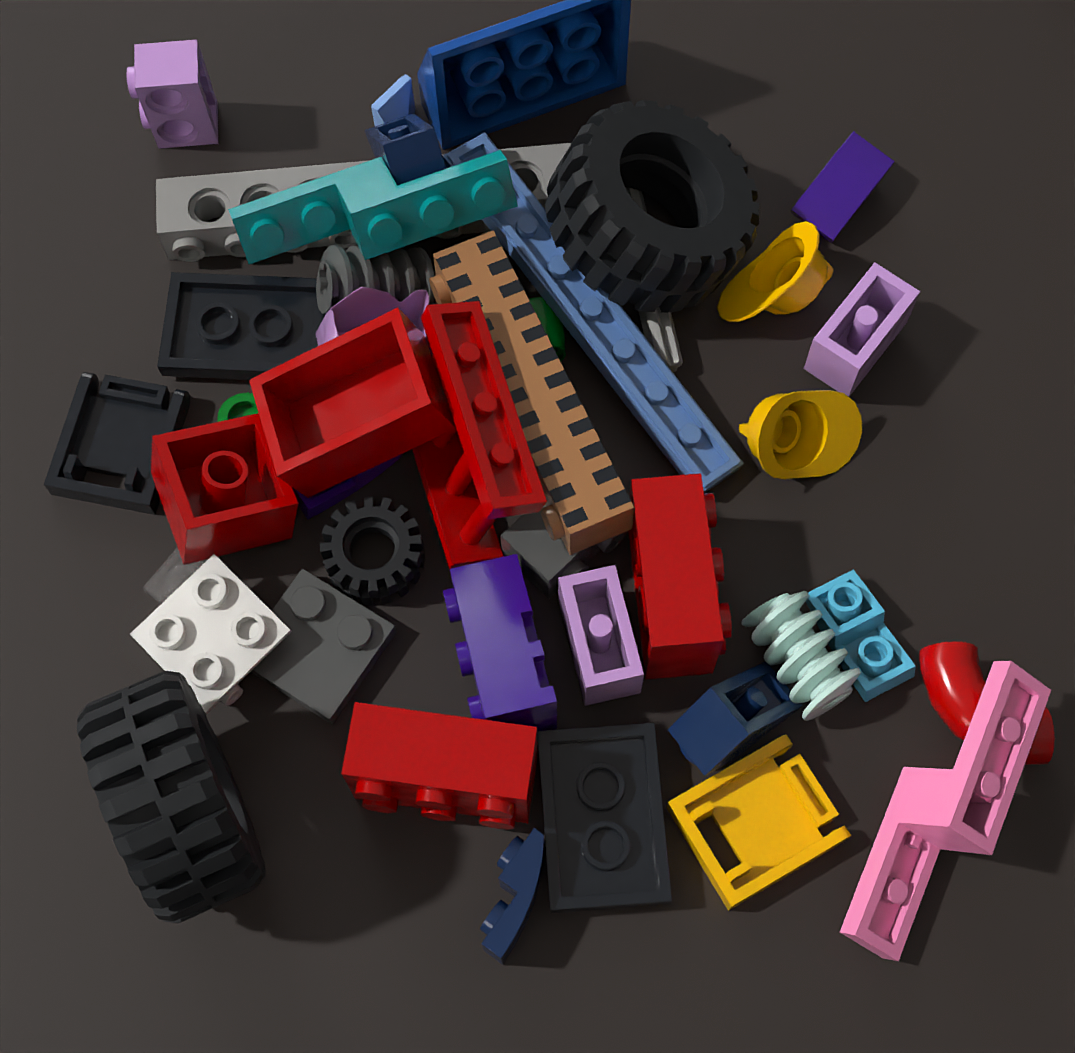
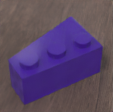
M517 554L451 568L453 588L443 590L450 623L461 621L465 641L455 643L462 677L473 675L478 695L467 697L471 718L537 727V735L538 731L557 730V699L553 686H549L543 662L545 655L541 640L537 638L532 618V607Z

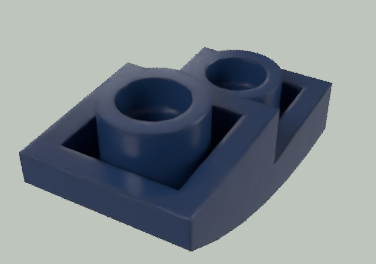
M535 828L525 841L516 836L498 860L497 866L503 870L498 877L500 887L514 898L509 905L501 899L480 927V930L487 935L481 943L483 950L502 965L514 949L527 924L540 886L544 860V835Z

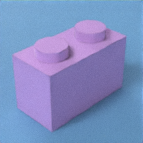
M874 262L814 337L804 369L836 391L842 392L849 397L906 325L920 291Z
M612 565L558 577V600L584 705L587 706L641 693L644 672L616 566Z

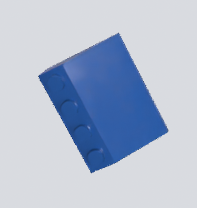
M564 0L428 48L417 72L420 100L431 126L434 127L442 150L470 141L484 132L489 134L626 85L631 0Z

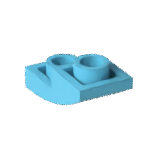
M854 569L808 592L810 596L806 603L810 611L820 610L823 614L817 621L819 629L821 631L833 629L835 635L828 643L831 650L835 651L846 648L848 651L847 656L840 663L843 670L859 668L862 672L853 685L865 702L914 677L915 664L884 624V609Z

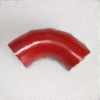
M958 641L941 642L926 646L919 651L921 674L931 706L957 738L964 741L986 683L979 664L978 647L971 643ZM1046 707L1026 759V765H1045L1052 758L1055 740L1052 716Z

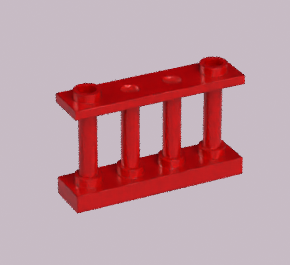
M480 302L427 305L421 315V320L456 429L412 450L449 569L504 557L493 525L496 519L538 513L547 503Z

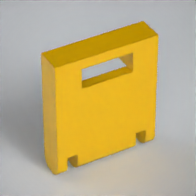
M787 734L775 739L667 803L666 808L728 911L851 837L845 825L833 830L825 837L819 832V828L834 820L839 813L801 754L786 761L779 767L774 761V758L783 755L793 746ZM710 816L713 817L741 863L726 874L696 824Z

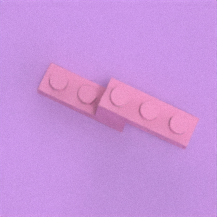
M1012 661L993 662L954 768L903 767L840 933L881 958L899 962L940 849L986 855L993 854L1051 689Z

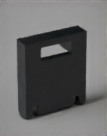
M83 372L70 405L44 486L54 496L156 515L160 497L151 475L152 436L183 429L190 406L189 392L176 389L167 410L170 400V392L167 386L105 374L99 391L101 398L96 397L99 386L97 375ZM87 471L125 478L124 486L126 490L83 481Z

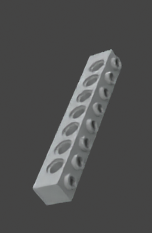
M571 143L499 149L545 208V202L548 198L547 187L549 180ZM367 161L156 179L157 235L168 260L178 259L193 262L209 256L232 255L235 257H246L228 209ZM218 217H220V219H218L217 221L208 222L209 220H211V219H213V218H218ZM481 219L435 236L443 239H452L461 234L490 232L491 230ZM349 229L286 252L294 253L303 251L306 248L331 245L349 248L350 246H356L357 243Z

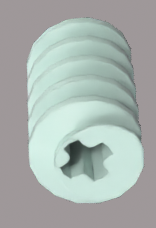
M802 591L792 595L785 593L765 602L748 614L741 624L745 627L757 626L751 638L755 645H770L764 654V659L769 665L784 663L777 672L776 678L782 684L797 682L789 695L791 701L795 704L811 701L802 714V718L808 721L824 714L846 699L853 691L851 685L862 672L859 668L840 671L838 666L847 656L848 651L846 648L831 652L826 650L825 646L833 638L835 632L833 629L814 632L812 628L823 614L820 610L802 614L800 608L810 596L807 591Z

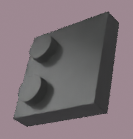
M302 568L272 609V612L292 632L250 673L333 725L397 631L392 623Z

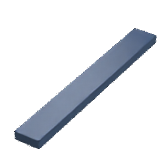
M484 132L443 155L446 168L493 153L499 149ZM508 162L518 207L482 220L491 231L494 230L501 245L679 475L701 473L703 490L706 493L735 473L744 463L619 304L608 300L609 294L600 288L594 291L583 283L585 276L578 269L572 271L563 260V254L565 253L563 247L556 248L549 230L553 223L548 222L545 208Z

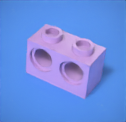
M198 40L134 44V66L127 67L128 90L132 99H139L142 126L144 129H151L158 148L218 144V102Z

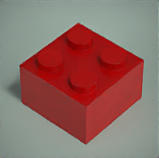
M259 413L152 436L151 475L184 565L209 559L213 554L219 557L292 539L298 501L292 486L276 475Z

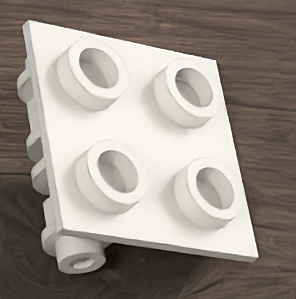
M213 554L136 627L130 635L165 671L180 672L184 675L204 712L208 713L220 701L225 706L233 704L243 693L242 688L238 685L239 682L292 631Z

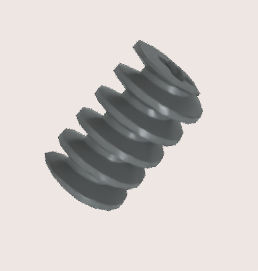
M339 245L328 246L323 253L317 274L316 294L318 308L322 314H326L331 308L333 298H337V301L340 302L360 287L388 292L399 302H402L417 290H427L429 305L434 304L435 297L429 282V278L434 277L431 259L421 247L410 248L407 252L403 248H398L365 260L358 246H350L346 252Z

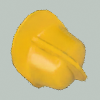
M805 221L796 223L784 230L763 253L742 269L727 284L717 306L720 317L728 322H741L756 316L763 310L777 315L798 312L807 307L817 297L833 274L832 266L818 250L820 234L817 227Z
M831 390L797 391L788 394H775L763 399L753 410L749 422L739 424V432L747 437V443L752 454L759 460L762 469L771 477L779 479L818 477L834 473L850 461L858 448L862 435V418L856 403L842 392Z

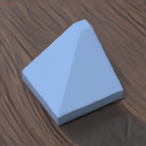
M407 74L401 76L371 105L375 126L414 114L415 102L412 80Z

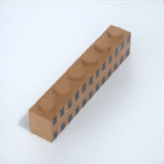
M494 230L434 253L436 276L429 278V282L437 304L480 302L547 500L546 507L542 508L540 512L552 540L555 541L562 538L569 555H572L631 530L634 506Z

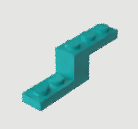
M501 150L398 186L382 157H378L228 210L248 264H252L349 229L364 259L367 260L518 207L507 158Z

